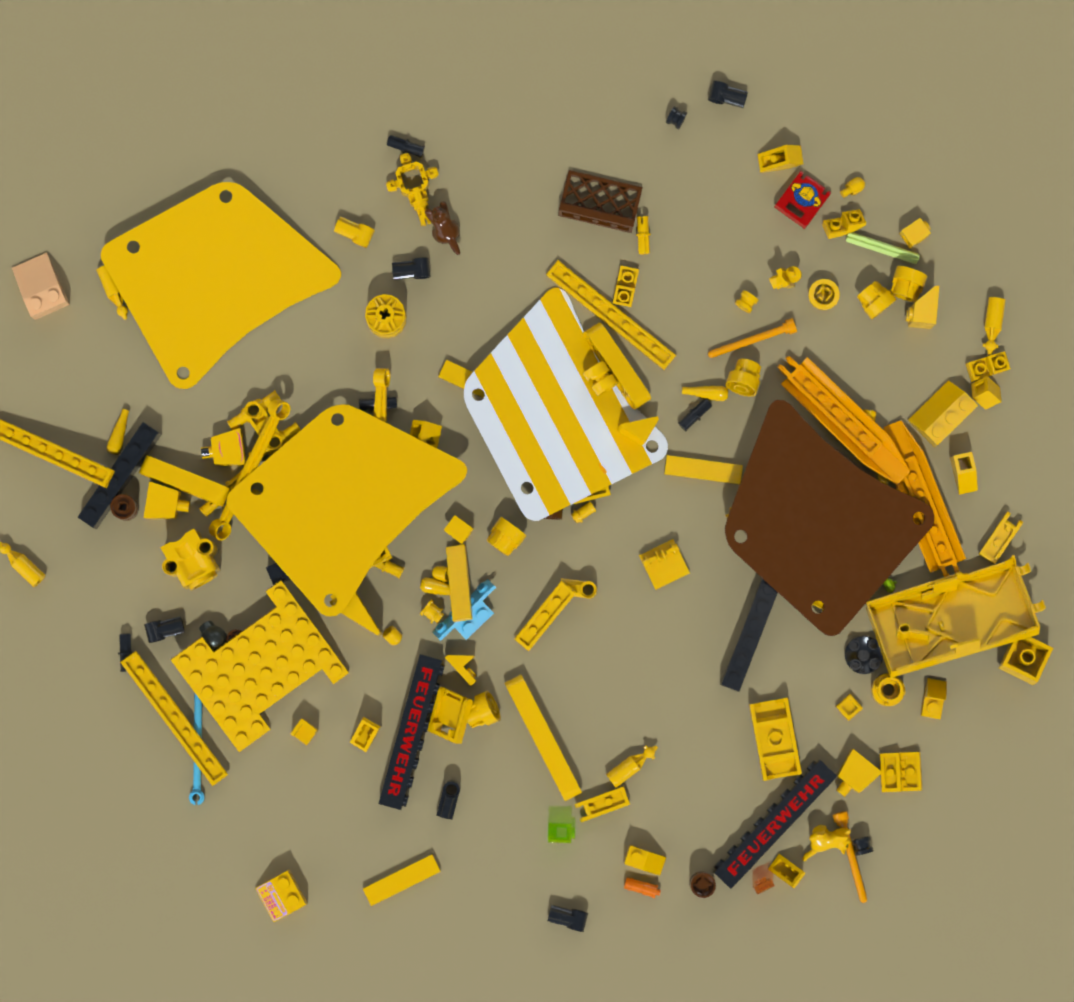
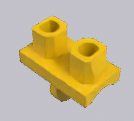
M795 266L787 269L780 268L776 270L777 275L769 278L773 289L795 287L794 283L801 279L802 272Z

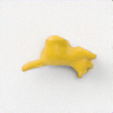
M825 825L816 826L809 837L811 850L804 854L802 860L806 861L817 852H823L831 848H837L842 854H845L846 849L851 843V840L848 838L851 830L839 828L830 832Z

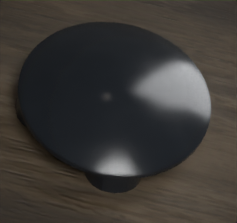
M856 637L848 643L845 649L846 663L856 673L870 674L876 671L882 663L883 656L878 642L871 637Z

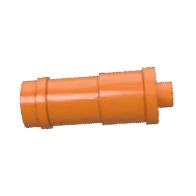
M626 878L624 889L638 892L654 899L656 895L660 896L661 890L658 889V885Z

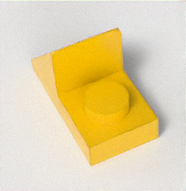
M447 655L445 659L472 686L476 682L474 678L477 675L470 668L465 669L464 666L475 656Z
M927 678L921 716L941 719L943 703L946 700L947 681Z

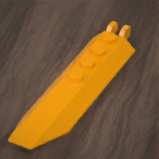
M787 356L785 358L787 363L795 370L790 373L783 365L779 364L777 366L778 370L787 377L781 385L865 466L898 485L911 471L891 437L808 357L799 365L790 356Z
M902 420L883 427L911 471L898 485L895 484L897 490L925 502L934 513L932 528L918 543L930 573L941 569L944 577L949 576L950 574L946 567L953 565L955 574L961 572L957 563L965 560L966 557L924 451ZM916 512L913 515L914 523L917 525L923 524L925 515L922 512Z

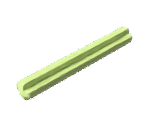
M854 232L847 234L846 241L913 264H917L920 257L918 253Z

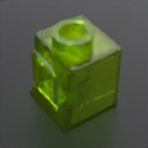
M548 822L549 843H571V839H575V827H572V823ZM557 828H567L566 837H557Z

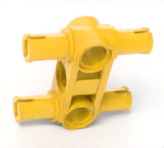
M274 390L262 399L257 398L254 401L248 402L240 410L241 413L227 421L228 425L232 430H235L246 422L251 423L260 436L270 417L267 413L268 406L272 400L280 398ZM252 406L259 408L257 415H250L249 410ZM294 422V424L283 431L278 430L276 427L272 438H279L280 444L277 447H271L269 443L263 457L267 454H274L288 440L301 431L298 424Z

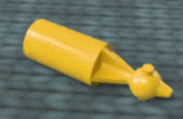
M105 265L101 266L96 271L107 298L117 306V314L126 320L128 308L123 305V297Z
M988 298L984 327L988 341L983 343V347L986 348L988 355H991L999 347L994 340L1002 330L1006 301L1003 298Z
M0 542V552L7 554L11 567L33 587L40 584L46 575L24 554L12 551L8 543Z
M645 745L643 747L644 753L629 756L606 773V776L614 787L617 788L641 770L646 758L653 760L658 747H648Z

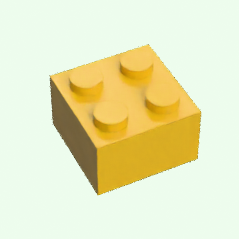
M1032 637L1009 644L998 668L1034 685L1038 683L1053 648Z

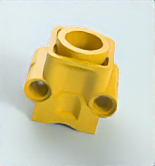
M195 528L185 533L180 540L169 542L160 547L166 557L162 564L163 571L170 576L178 577L183 588L190 589V591L195 590L218 576L217 573L220 569L213 558L218 552V547L211 540L203 539L200 532ZM206 544H210V551L204 553V546ZM172 563H176L177 568L174 572L170 571V566Z

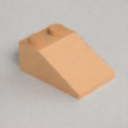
M47 253L12 268L22 298L30 316L34 320L70 305Z

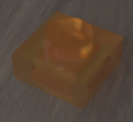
M762 877L755 881L756 885L752 887L758 895L775 885L771 878L766 879V877Z

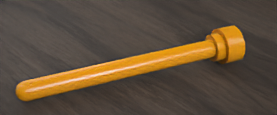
M793 318L787 319L785 323H782V326L713 349L708 352V356L714 358L782 333L794 334L797 332Z
M847 811L832 815L837 826L848 829L849 816ZM851 842L846 852L859 900L865 903L867 902V896Z

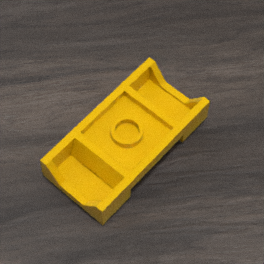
M788 698L748 704L756 739L762 781L802 774Z

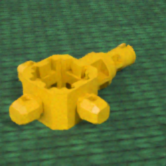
M408 153L400 155L401 165L404 166L398 167L395 173L397 180L394 181L393 179L386 183L388 192H395L400 188L402 195L408 197L410 205L414 208V211H417L421 226H426L425 220H427L428 225L432 224L425 215V210L429 206V198L426 192L429 187L427 179L430 178L432 180L439 176L437 168L430 167L425 171L423 164L417 161L411 163L410 155ZM415 169L419 170L423 184L410 190L405 189L401 175Z

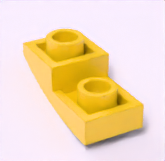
M858 209L842 212L840 218L823 220L822 226L828 239L852 233L866 226V221L861 210Z
M620 266L613 304L627 307L632 306L639 269Z
M1005 351L965 364L971 382L1011 369Z

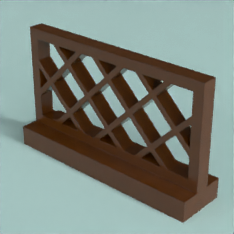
M569 170L558 216L632 233L643 187ZM571 176L579 178L582 184L574 188L570 183ZM597 182L601 188L592 192L588 184ZM585 186L589 195L581 199L576 191ZM614 186L618 189L619 193L611 197L606 189ZM629 190L638 192L637 197L631 201L624 194ZM603 191L608 199L599 203L595 195ZM574 193L578 201L574 204L566 203V197ZM622 195L626 204L618 208L613 200ZM592 197L596 206L587 208L583 202ZM608 202H611L615 208L610 213L605 212L602 208ZM629 206L633 212L632 218L623 216L621 210Z

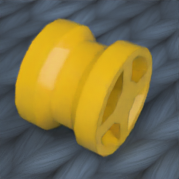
M743 290L740 299L736 300L735 305L743 311L751 313L752 306L757 304L759 300L751 293Z

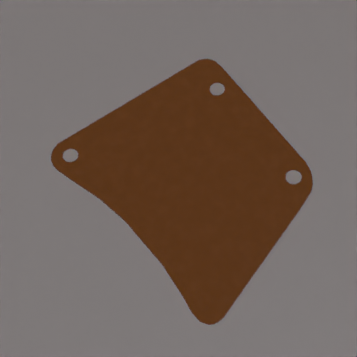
M775 400L768 408L725 525V535L728 545L736 555L825 635L835 636L842 632L932 528L934 513L925 502L885 485L860 470L823 440L791 404L785 400ZM916 512H922L925 515V521L921 525H917L913 521V515ZM738 530H743L747 533V539L743 543H738L735 540L734 536ZM815 601H821L824 604L823 612L819 614L813 612L812 604Z

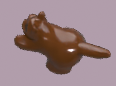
M442 201L433 210L426 209L425 215L434 226L432 236L435 241L449 244L456 255H460V249L456 241L460 234V228L455 220H451L447 203Z

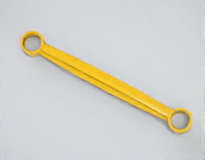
M376 368L373 374V383L376 387L374 417L387 422V388L390 384V371L388 368Z
M276 398L270 402L268 406L270 417L258 437L235 486L259 466L279 421L288 417L290 405L282 399ZM282 405L281 411L276 414L277 408ZM227 503L220 518L213 520L209 526V533L218 540H225L231 533L229 522L234 514L227 507ZM223 525L222 531L217 534L218 528Z

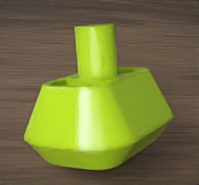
M887 578L883 583L886 591L892 593L896 588L895 584H897V581Z

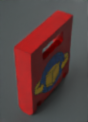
M800 171L774 208L805 229L831 195V192L828 191L825 195L822 194L825 187L808 175L804 180L801 179L804 172ZM788 203L802 211L804 215L800 218L786 208Z

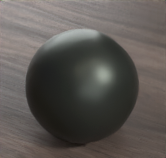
M207 621L199 627L202 633L201 637L205 639L213 651L227 642L226 632L221 627L215 626L212 621Z

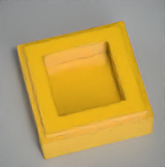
M851 694L835 706L848 721L863 709Z

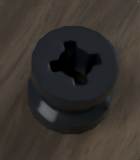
M674 106L666 123L675 125V128L679 130L688 113L685 111L681 112L678 110V107Z
M870 836L851 840L852 845L855 846V856L874 851L873 847L870 846Z

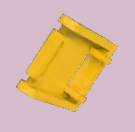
M440 687L427 731L455 744H462L473 701L449 689ZM444 724L453 729H449L448 733L442 731V726Z

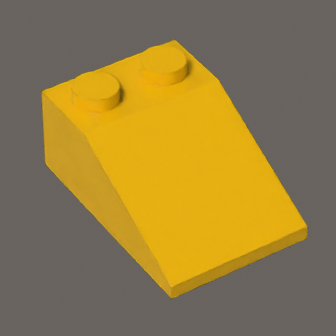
M355 592L342 614L374 634L382 635L357 592ZM334 594L330 596L332 607L337 603V597Z

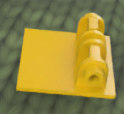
M674 539L639 555L655 590L690 574Z

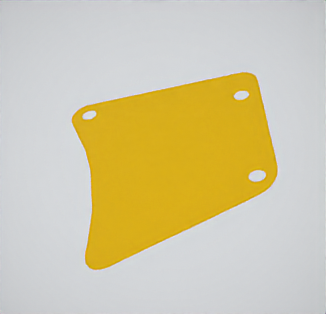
M221 182L210 186L105 244L101 251L103 264L168 380L179 389H188L196 385L214 364L250 331L289 306L333 287L341 278V271L333 261L243 186L232 182ZM224 190L232 193V200L228 203L222 202L219 198L220 193ZM130 241H137L139 243L140 249L137 253H130L127 250V244ZM180 367L188 368L190 374L187 379L178 378L177 370Z
M345 404L335 405L320 413L229 492L226 503L229 510L314 607L325 616H337L346 609L367 572L385 548L423 510L460 484L466 477L467 467L461 460L360 409ZM336 413L342 414L344 417V422L339 426L331 422L332 416ZM256 482L261 483L264 488L260 495H254L251 492V486ZM328 594H334L337 597V603L333 607H329L324 603V599Z

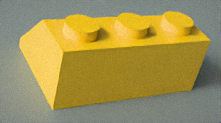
M948 380L907 421L935 448L978 404L965 391Z

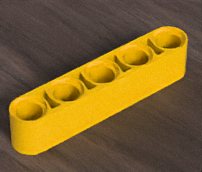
M598 322L584 331V339L600 362L605 361L610 369L608 373L613 374L618 384L616 386L630 407L635 410L651 400L648 390L603 324Z
M148 455L145 456L138 472L148 478L223 507L230 492V488Z

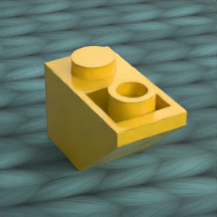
M972 452L950 457L958 494L978 491L977 471Z

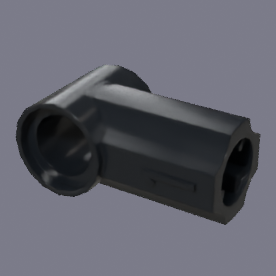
M713 81L708 101L715 104L725 103L744 108L748 92L729 87L728 84L721 81Z
M422 257L412 259V261L392 263L393 279L430 278L429 258Z
M181 616L165 621L158 620L144 624L149 643L185 633Z
M449 780L444 784L436 816L453 820L461 789L457 781ZM453 784L457 787V792L449 794L446 787Z
M551 905L547 921L567 926V928L575 931L584 932L588 913L577 909L570 910Z

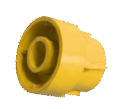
M897 266L892 280L891 292L899 299L915 302L918 300L919 294L922 293L928 276L913 268Z
M877 280L857 295L865 313L871 320L897 300L891 291L883 287Z
M738 359L735 369L729 372L725 384L730 391L742 396H755L760 385L761 366L749 359Z
M500 517L493 526L487 542L504 555L509 556L514 549L521 545L526 535L509 521Z
M889 673L881 674L872 682L871 694L878 704L894 706L903 699L905 686L900 677L890 678ZM886 684L891 685L893 688L891 695H885L883 692V687Z
M484 691L475 695L468 718L470 727L475 728L485 724L489 726L500 721V711L492 694L489 691Z

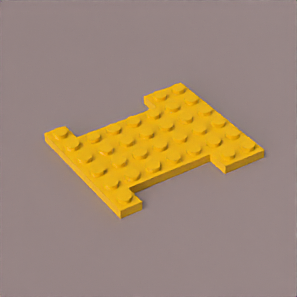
M282 580L266 590V593L276 607L221 647L213 651L205 639L200 637L171 658L172 663L238 752L271 730L260 713L321 669H323L333 684L349 673Z

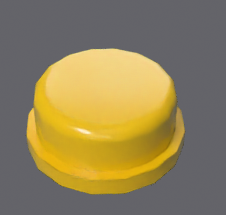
M829 279L815 281L808 292L810 303L819 310L833 308L840 296L838 286Z

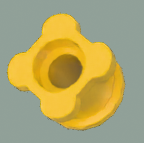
M431 599L420 612V615L426 616L431 621V624L434 621L438 623L444 616L442 613L444 609L436 606Z

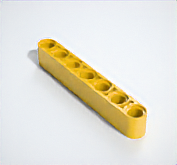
M520 674L505 682L504 684L563 799L567 801L581 794L582 791L523 676Z

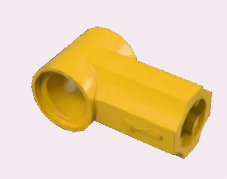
M340 216L335 225L334 232L351 239L352 242L359 246L367 248L375 230L367 225L357 224Z
M561 578V581H565L577 591L574 597L592 599L597 595V587L591 581ZM592 585L594 592L591 595H585L583 592L585 586Z

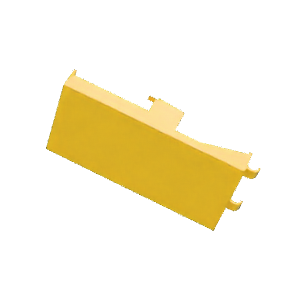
M1012 555L1007 561L971 573L964 574L959 572L866 602V611L890 678L1039 635L1040 624L1035 613L1043 611L1046 606L1043 600L1037 604H1032L1022 578V575L1031 572L1029 563L1019 567L1016 565L1015 555Z

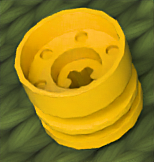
M382 294L374 297L369 301L365 311V318L369 329L380 338L389 339L396 337L403 331L406 325L407 316L403 304L392 295ZM385 311H388L390 317L383 319L381 313L384 314Z

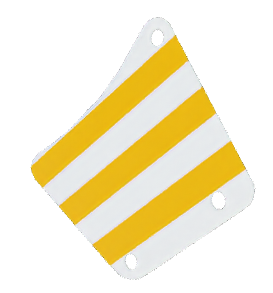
M557 287L545 293L467 379L464 387V400L474 422L520 510L525 517L533 521H539L662 460L668 450L666 438L656 427H654L642 446L618 431V427L623 423L647 418L638 409L634 410L630 407L617 386L600 396L596 395L592 389L593 383H589L583 373L600 361L584 339V330L569 296L564 290ZM477 388L482 389L485 394L484 399L481 401L474 400L472 397L473 390ZM650 440L658 443V450L654 453L646 449V444ZM599 463L606 469V474L602 472ZM524 482H530L533 485L534 489L531 494H524L521 491V485Z

